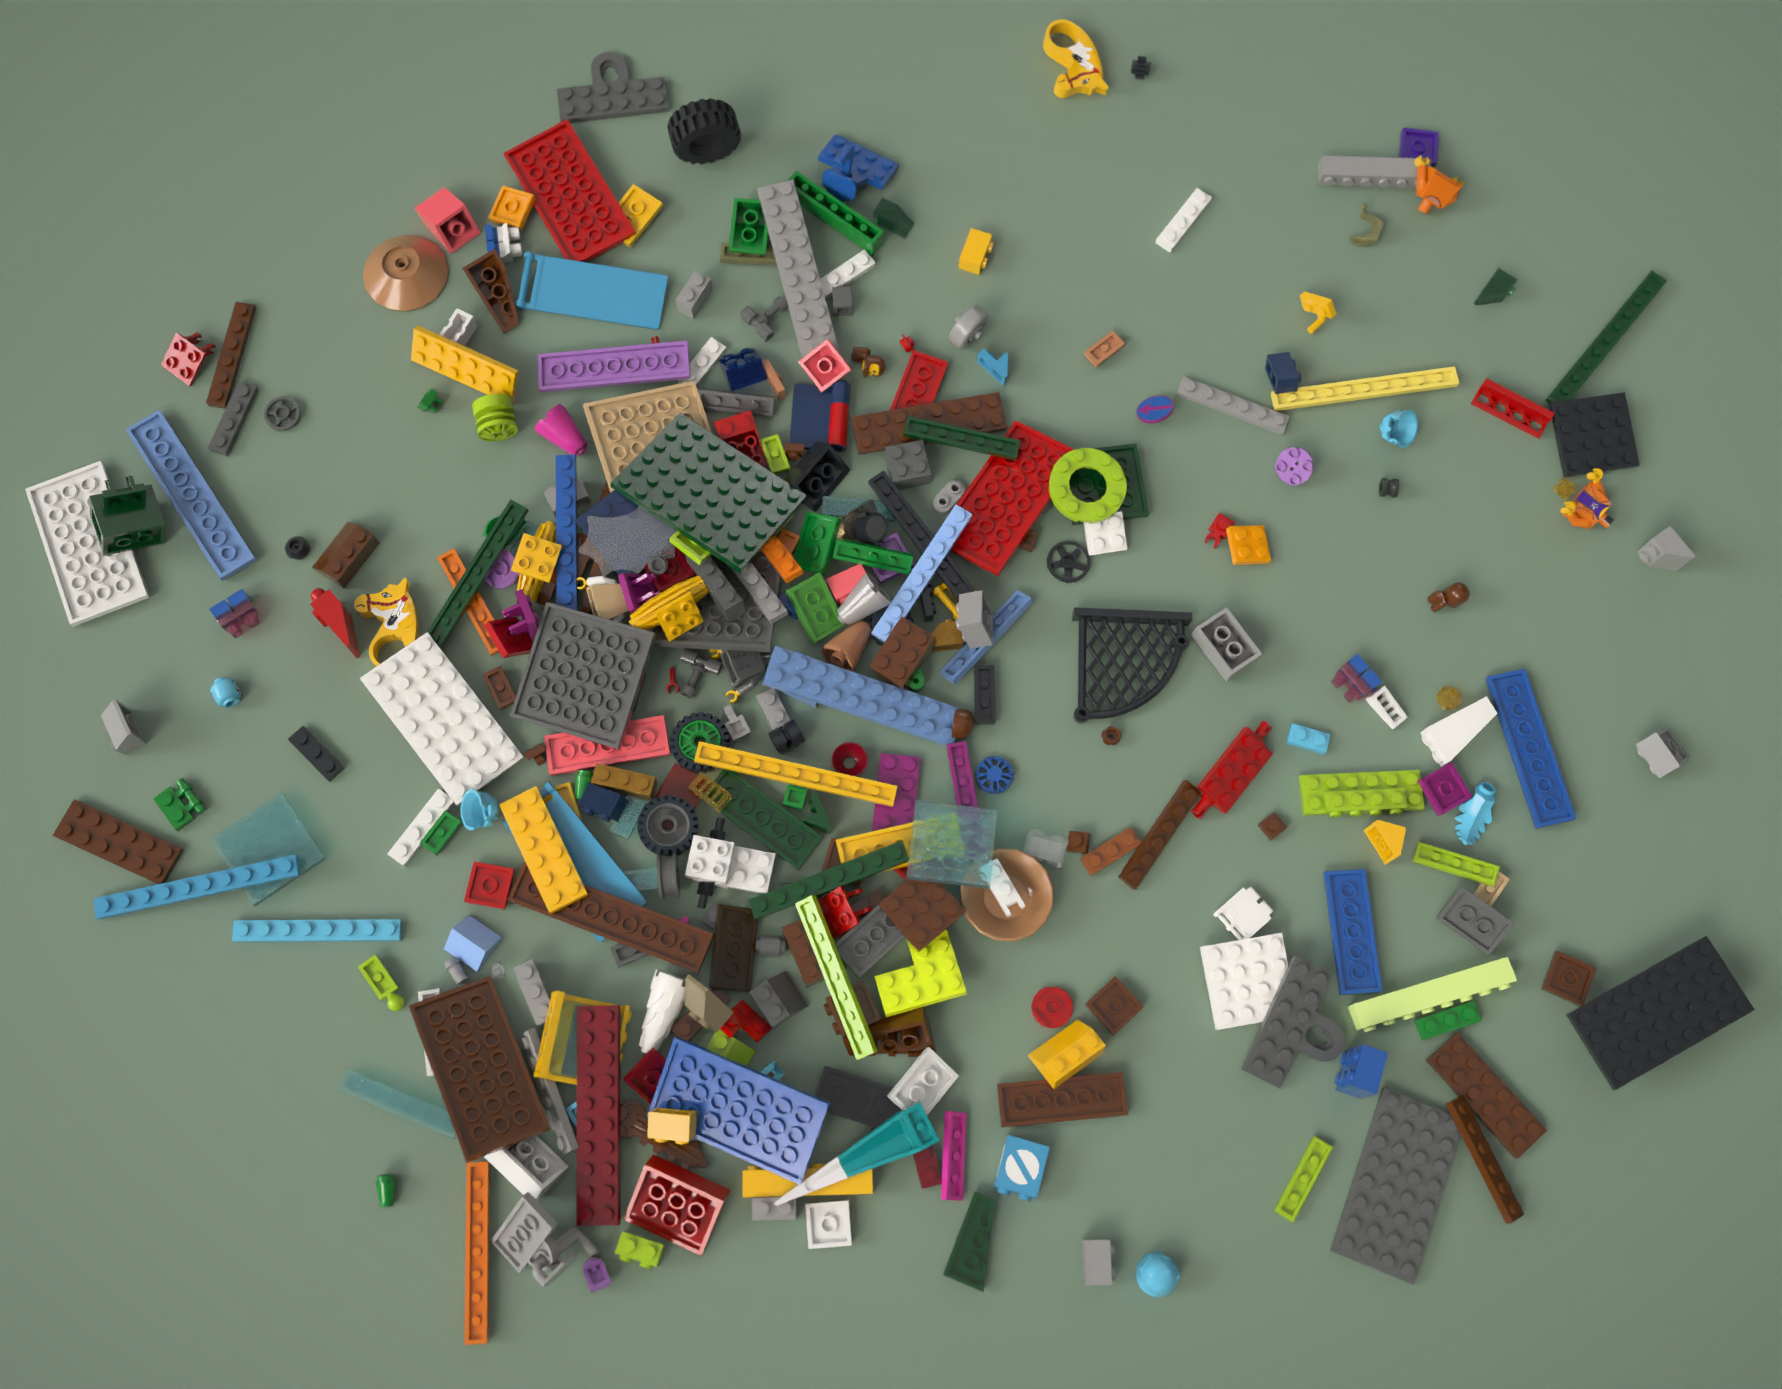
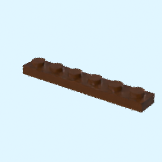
M235 302L206 404L210 407L226 409L230 401L256 311L254 304Z
M1183 780L1119 874L1118 878L1131 889L1136 890L1200 796L1201 792L1188 780Z
M1464 1095L1458 1096L1447 1102L1446 1106L1505 1223H1513L1524 1215L1521 1205L1518 1203L1500 1164L1497 1162Z

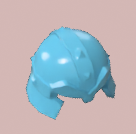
M1397 410L1386 415L1379 425L1382 438L1401 448L1410 446L1418 431L1416 413L1413 410Z
M470 789L464 794L460 812L465 828L475 830L477 828L493 826L492 823L501 815L497 800L488 793Z
M1163 1252L1146 1254L1139 1260L1136 1267V1280L1143 1292L1153 1297H1162L1170 1294L1175 1289L1180 1277L1175 1262L1170 1257L1165 1256Z

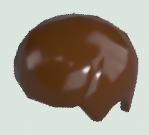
M959 708L954 713L952 737L967 738L975 727V720L969 710Z

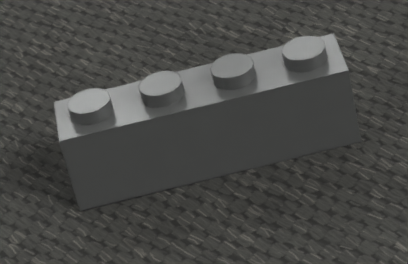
M685 555L695 577L699 575L709 591V597L729 623L746 613L743 600L711 557L707 558L701 565H698Z

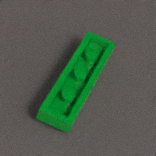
M837 537L833 558L909 575L914 554Z

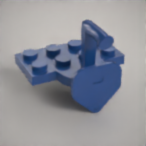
M837 134L831 138L818 155L819 161L833 167L832 169L825 170L823 173L822 184L828 193L841 202L854 199L857 188L862 187L865 183L883 190L899 168L898 163Z

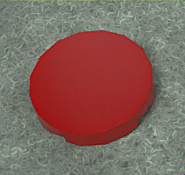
M1045 987L1038 991L1033 998L1031 1004L1032 1015L1036 1022L1043 1027L1049 1029L1059 1028L1065 1025L1071 1018L1073 1003L1069 994L1062 988Z

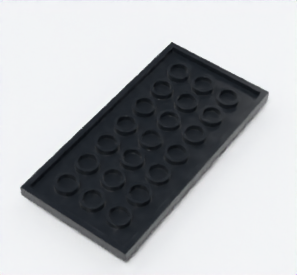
M1704 936L1569 1012L1566 1016L1612 1090H1617L1755 1009L1709 938Z

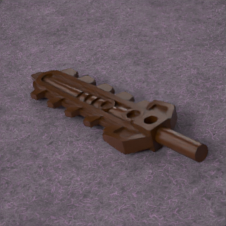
M632 1100L621 1104V1137L626 1139L627 1137L631 1138L633 1135L640 1138L639 1144L645 1146L649 1143L654 1146L653 1152L657 1154L661 1151L666 1153L668 1161L673 1162L676 1159L681 1162V1167L686 1170L689 1167H706L708 1161L704 1158L702 1150H700V1143L695 1141L693 1144L689 1142L688 1144H676L674 1140L656 1142L654 1138H648V1118L645 1117L646 1112L643 1111L645 1108Z

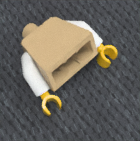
M605 576L589 577L588 579L579 577L576 579L577 581L583 580L584 582L582 587L577 588L587 590L594 616L619 623L625 618V612L628 611L621 585L617 584L615 580Z

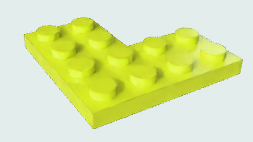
M947 929L919 953L906 939L914 965L874 976L886 1017L967 994Z

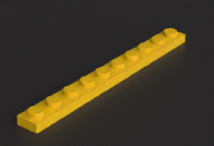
M700 741L694 759L695 763L893 807L897 786Z

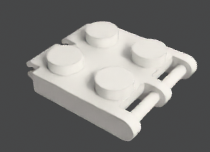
M1243 887L1213 915L1215 917L1218 916L1227 926V931L1230 930L1238 940L1250 938L1271 919L1269 915L1273 910L1264 900L1260 904L1256 902L1261 896L1252 887H1249L1247 890Z

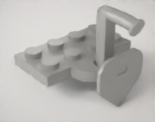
M529 1192L521 1197L490 1241L518 1273L522 1272L530 1264L533 1276L542 1287L548 1286L556 1280L578 1255L576 1251L565 1260L559 1256L576 1241L588 1252L589 1258L598 1257L601 1254V1251L577 1227L571 1228L554 1242L550 1234L558 1223ZM551 1268L553 1272L547 1277L543 1271Z

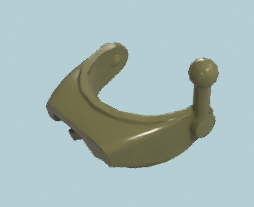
M1365 203L1361 205L1363 213H1361L1360 217L1370 222L1374 228L1365 236H1351V243L1360 247L1377 243L1385 224L1381 219L1366 212L1367 205Z

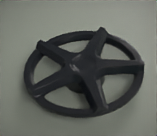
M1071 541L1061 542L1050 550L1047 557V568L1059 581L1065 583L1077 582L1088 573L1090 557L1086 549L1080 544ZM1062 545H1074L1078 548L1072 553H1066ZM1057 549L1061 560L1051 563V555ZM1082 551L1086 555L1087 566L1077 562V558ZM1053 568H1064L1065 578L1057 575ZM1072 569L1084 571L1080 576L1071 579Z

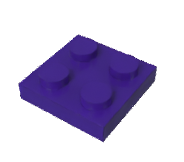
M1402 128L1399 158H1417L1422 155L1423 159L1427 157L1431 160V167H1435L1437 164L1439 132Z

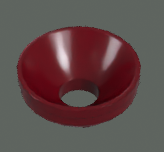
M846 742L835 748L831 756V764L837 773L858 777L865 771L868 757L862 746L854 742ZM853 758L856 764L853 768H846L843 764L844 760Z

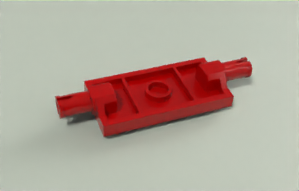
M1261 721L1254 732L1249 727H1244L1198 784L1197 788L1202 792L1201 800L1191 810V813L1196 818L1202 819L1207 810L1213 806L1223 814L1230 810L1273 755L1262 741L1272 730V727L1269 726L1270 724Z

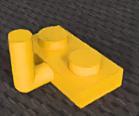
M1306 291L1300 295L1303 309L1318 316V319L1307 328L1310 334H1313L1326 322V317L1332 319L1336 315L1332 299Z

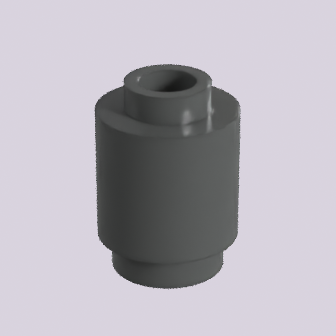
M761 935V939H756V951H760V956L779 957L780 955H785L786 938L776 935Z

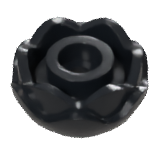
M301 536L290 538L285 545V552L291 559L301 560L310 551L308 541Z

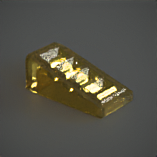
M702 772L688 786L691 791L719 813L732 798L728 791ZM702 779L705 780L703 785L699 789H697L696 786L698 785V783ZM710 784L711 787L706 791V793H702L706 786ZM714 789H716L717 791L715 792V794L711 798H709L708 796L710 795V793ZM721 793L723 796L719 799L717 803L714 802V800Z

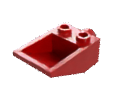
M321 588L314 589L311 592V600L313 602L310 605L314 609L311 613L324 627L329 626L358 659L360 653L351 614L329 589L327 591Z

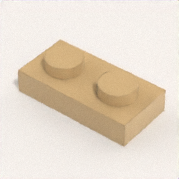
M1498 872L1494 887L1480 883L1473 894L1492 906L1510 879L1501 872Z

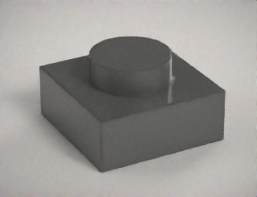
M715 904L711 905L701 919L703 923L715 930L717 906Z

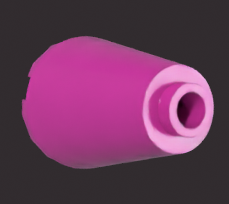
M562 404L554 406L546 413L547 416L544 420L540 419L534 430L537 434L570 455L582 456L587 451L586 446L588 443L565 406Z

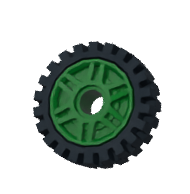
M699 712V714L691 713V716H684L683 720H679L677 726H674L670 737V746L674 758L682 768L684 767L687 771H693V773L711 772L716 768L694 762L698 748L695 745L697 740L703 739L706 741L705 743L730 748V736L727 728L718 717L712 716L710 713L704 714Z

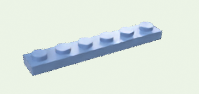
M1017 590L993 615V645L1033 603L1031 597ZM966 643L939 672L940 675L956 685L993 645L970 649Z

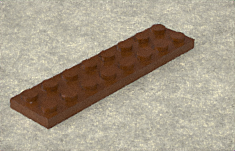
M1000 392L851 417L858 455L885 451V447L919 441V439L903 436L907 416L985 433L1007 429ZM923 440L924 444L933 443Z

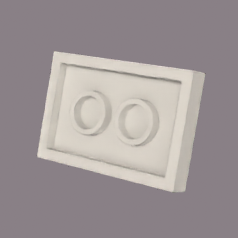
M926 1047L887 1097L901 1110L919 1101L926 1115H928L959 1075L930 1047Z

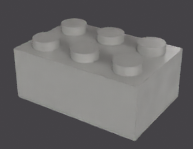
M1227 607L1197 626L1191 634L1226 682L1257 662L1262 655L1261 651Z

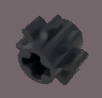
M1138 56L1137 60H1132L1131 74H1135V79L1143 80L1144 75L1149 76L1151 62L1146 61L1147 58L1144 56Z

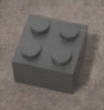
M923 440L885 447V460L889 477L898 490L930 484L931 472Z

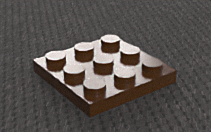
M924 865L878 904L918 953L966 913V910L927 865Z

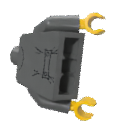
M709 649L710 653L717 651V654L712 655L711 658L715 660L722 659L733 689H737L736 691L730 690L726 693V697L735 694V698L730 701L731 704L738 702L739 695H745L759 683L761 675L765 671V665L769 664L771 658L768 653L759 654L756 651Z

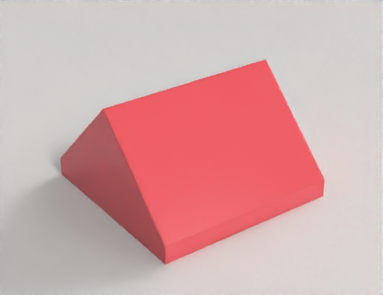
M829 339L816 346L798 362L821 392L851 370Z

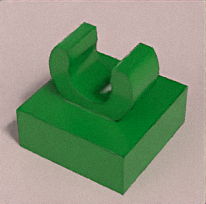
M431 388L426 391L417 407L422 411L429 409L432 413H436L438 409L434 408L433 402L440 405L443 401L436 397L438 392Z

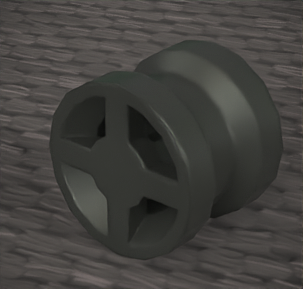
M1381 478L1379 496L1385 497L1390 495L1396 498L1399 492V480Z

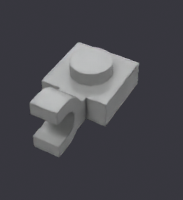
M731 705L723 708L729 720L724 725L733 742L751 734L743 715L736 717Z

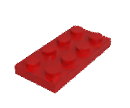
M913 350L890 410L934 403L949 362Z

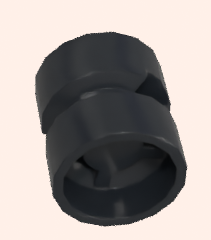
M793 719L783 724L782 729L777 727L768 732L773 745L780 755L790 751L792 745L797 747L805 742L801 730Z

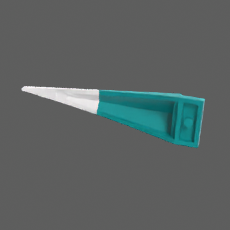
M918 1101L904 1110L898 1111L805 1179L801 1185H797L775 1201L774 1205L783 1204L848 1177L920 1152L938 1142L939 1139L921 1103Z

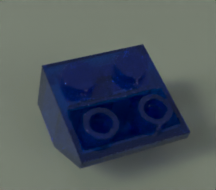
M744 348L740 350V353L734 355L727 354L718 360L731 391L767 380L762 360L754 348Z

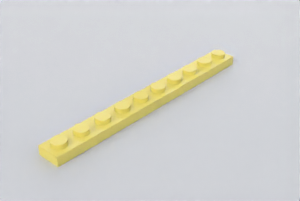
M1455 367L1299 387L1296 392L1275 394L1272 391L1271 399L1274 411L1457 387L1459 380Z

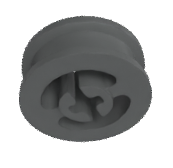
M676 852L672 856L665 857L657 854V881L660 899L671 895L680 898V873Z

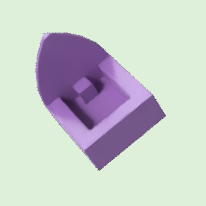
M591 1257L584 1263L583 1273L591 1294L612 1285L602 1259Z

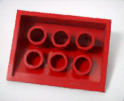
M652 1154L643 1168L624 1220L701 1256L730 1190Z

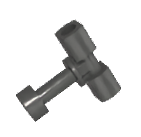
M781 296L773 300L774 305L765 313L759 312L756 314L749 306H746L740 312V317L748 325L752 324L757 329V334L765 342L774 336V331L768 326V319L776 312H784L788 308L786 301Z
M685 648L681 661L690 664L693 672L687 685H682L679 693L687 698L694 699L697 693L694 687L700 674H705L707 671L718 676L722 662L710 657L708 660L699 657L697 652Z

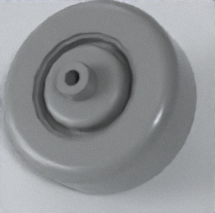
M978 305L971 306L962 316L958 315L955 319L956 323L949 334V341L960 350L966 349L975 339L979 340L983 335L982 330L989 320V314Z

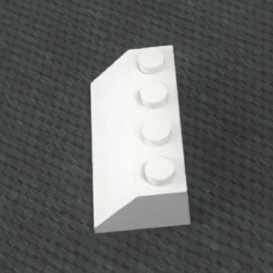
M537 1135L484 1156L523 1195L529 1192L537 1200L569 1168Z

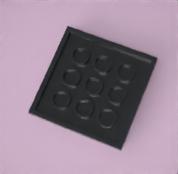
M1625 392L1558 401L1549 404L1550 411L1555 413L1552 422L1563 478L1585 475L1589 472L1594 473L1593 469H1601L1603 472L1634 468L1640 465Z

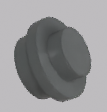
M659 554L653 555L648 561L649 570L655 574L664 573L668 567L667 559Z

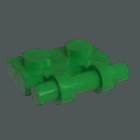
M183 778L176 781L179 790L175 791L170 786L153 798L176 831L181 830L195 820L191 812L196 810L198 814H201L206 810L202 805L203 801L200 797H196L193 793V787L190 783H186ZM184 796L189 800L187 805L181 800Z

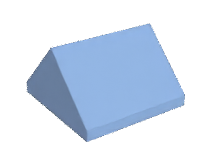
M468 915L452 928L444 949L476 972H479L503 938Z

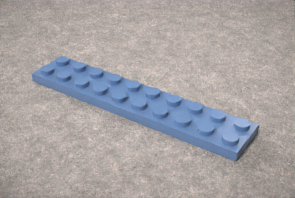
M158 410L125 429L219 578L224 581L257 561L163 413Z
M774 646L762 685L943 746L954 743L955 738L952 737L954 713L955 710L959 709L958 707Z

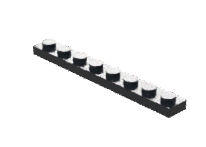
M883 470L868 480V485L923 555L933 540L934 535ZM947 555L936 573L959 602V594L975 592V589L951 557Z

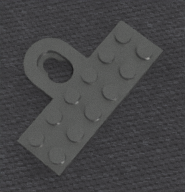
M614 52L601 53L592 61L593 85L557 89L561 122L568 119L569 123L669 112L665 77L629 81L625 59ZM608 67L614 68L615 73L619 75L618 79L611 83L605 82L602 79L605 69Z
M1293 955L1244 1061L1242 1070L1277 1088H1281L1297 1051L1323 1062L1334 1060L1341 1054L1345 1045V1036L1341 1027L1334 1021L1315 1012L1330 981L1331 973ZM1314 1025L1320 1027L1322 1033L1328 1037L1326 1045H1310L1306 1040L1308 1028Z

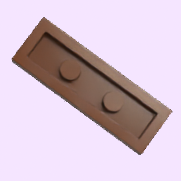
M1129 827L1081 857L1080 861L1091 877L1136 849L1141 844V841L1133 829Z

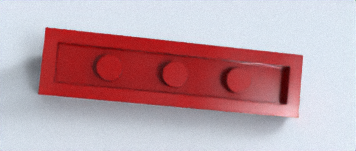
M1487 378L1480 385L1471 402L1472 405L1538 439L1555 414ZM1480 394L1487 397L1489 403L1484 404L1478 401ZM1495 405H1503L1506 412L1501 413L1497 411ZM1518 413L1522 415L1523 421L1515 420L1513 414ZM1530 422L1540 424L1539 431L1532 429Z

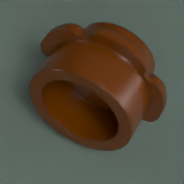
M1110 726L1102 731L1101 737L1106 745L1112 744L1114 746L1120 742L1121 733L1117 728Z

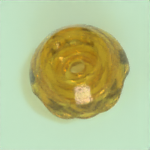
M1451 686L1441 688L1436 696L1438 705L1444 710L1457 709L1462 700L1460 692Z

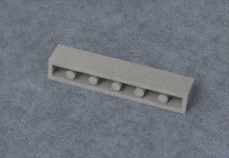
M1321 156L1317 165L1318 185L1416 188V158ZM1431 160L1425 165L1426 167H1431Z

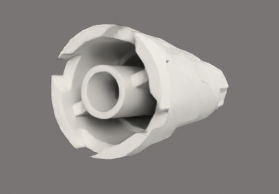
M656 969L650 986L651 993L646 1007L648 1009L641 1028L643 1031L639 1046L642 1047V1052L647 1053L652 1047L658 1052L664 1039L667 1038L675 1019L678 1018L685 1004L686 979L670 973L665 974L663 973L664 971Z

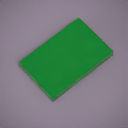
M806 513L793 557L802 568V571L820 572L821 575H826L842 519L818 513Z

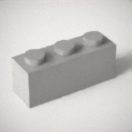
M531 959L513 969L536 1026L543 1028L551 996L537 962Z

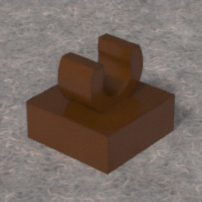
M541 742L525 751L524 755L527 760L534 758L539 766L545 763L541 753L546 751Z

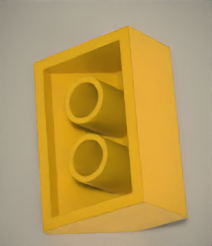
M1076 1020L1028 1054V1057L1052 1088L1055 1089L1101 1056L1106 1045L1092 1028Z

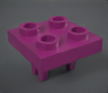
M622 573L618 576L629 612H635L649 599L661 593L660 591L657 592L652 582L656 578L655 573L651 575L649 573Z
M520 589L515 591L517 604L502 610L504 619L521 615L523 621L510 626L509 632L511 635L528 632L533 643L538 630L539 619L536 611L533 612L529 595L525 596L523 590Z

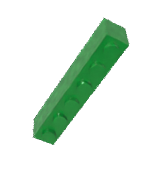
M798 171L787 180L794 181L800 206L872 256L884 243V231Z

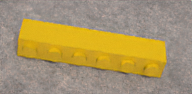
M812 1164V1168L807 1169L804 1180L825 1166V1164ZM748 1166V1170H743L744 1198L782 1197L799 1185L768 1170H760L759 1166ZM872 1169L802 1196L873 1194Z

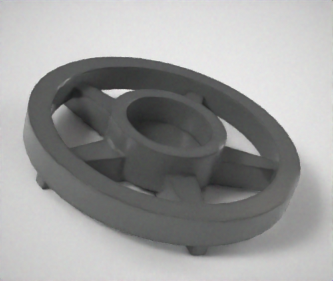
M286 396L271 400L264 410L266 423L277 431H286L293 428L301 416V410L297 402ZM283 401H290L295 406L287 408L284 406ZM279 402V406L274 411H269L275 403ZM297 410L296 417L292 421L290 418L291 413ZM268 415L276 417L275 426L269 422ZM282 422H290L287 426L279 427Z

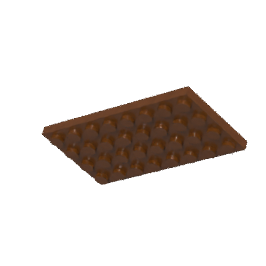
M491 976L409 1005L410 1013L466 1163L550 1130L549 1123Z

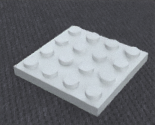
M1282 933L1200 947L1215 1030L1263 1022L1288 967Z

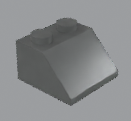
M786 971L766 980L749 991L772 1029H775L808 1007Z

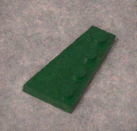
M974 1192L943 1275L984 1292L995 1200Z

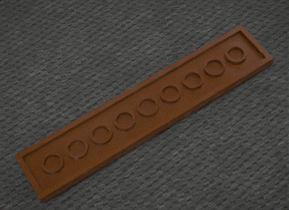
M526 862L523 863L508 901L699 974L714 938L713 933L584 885L588 892L587 896L550 914Z

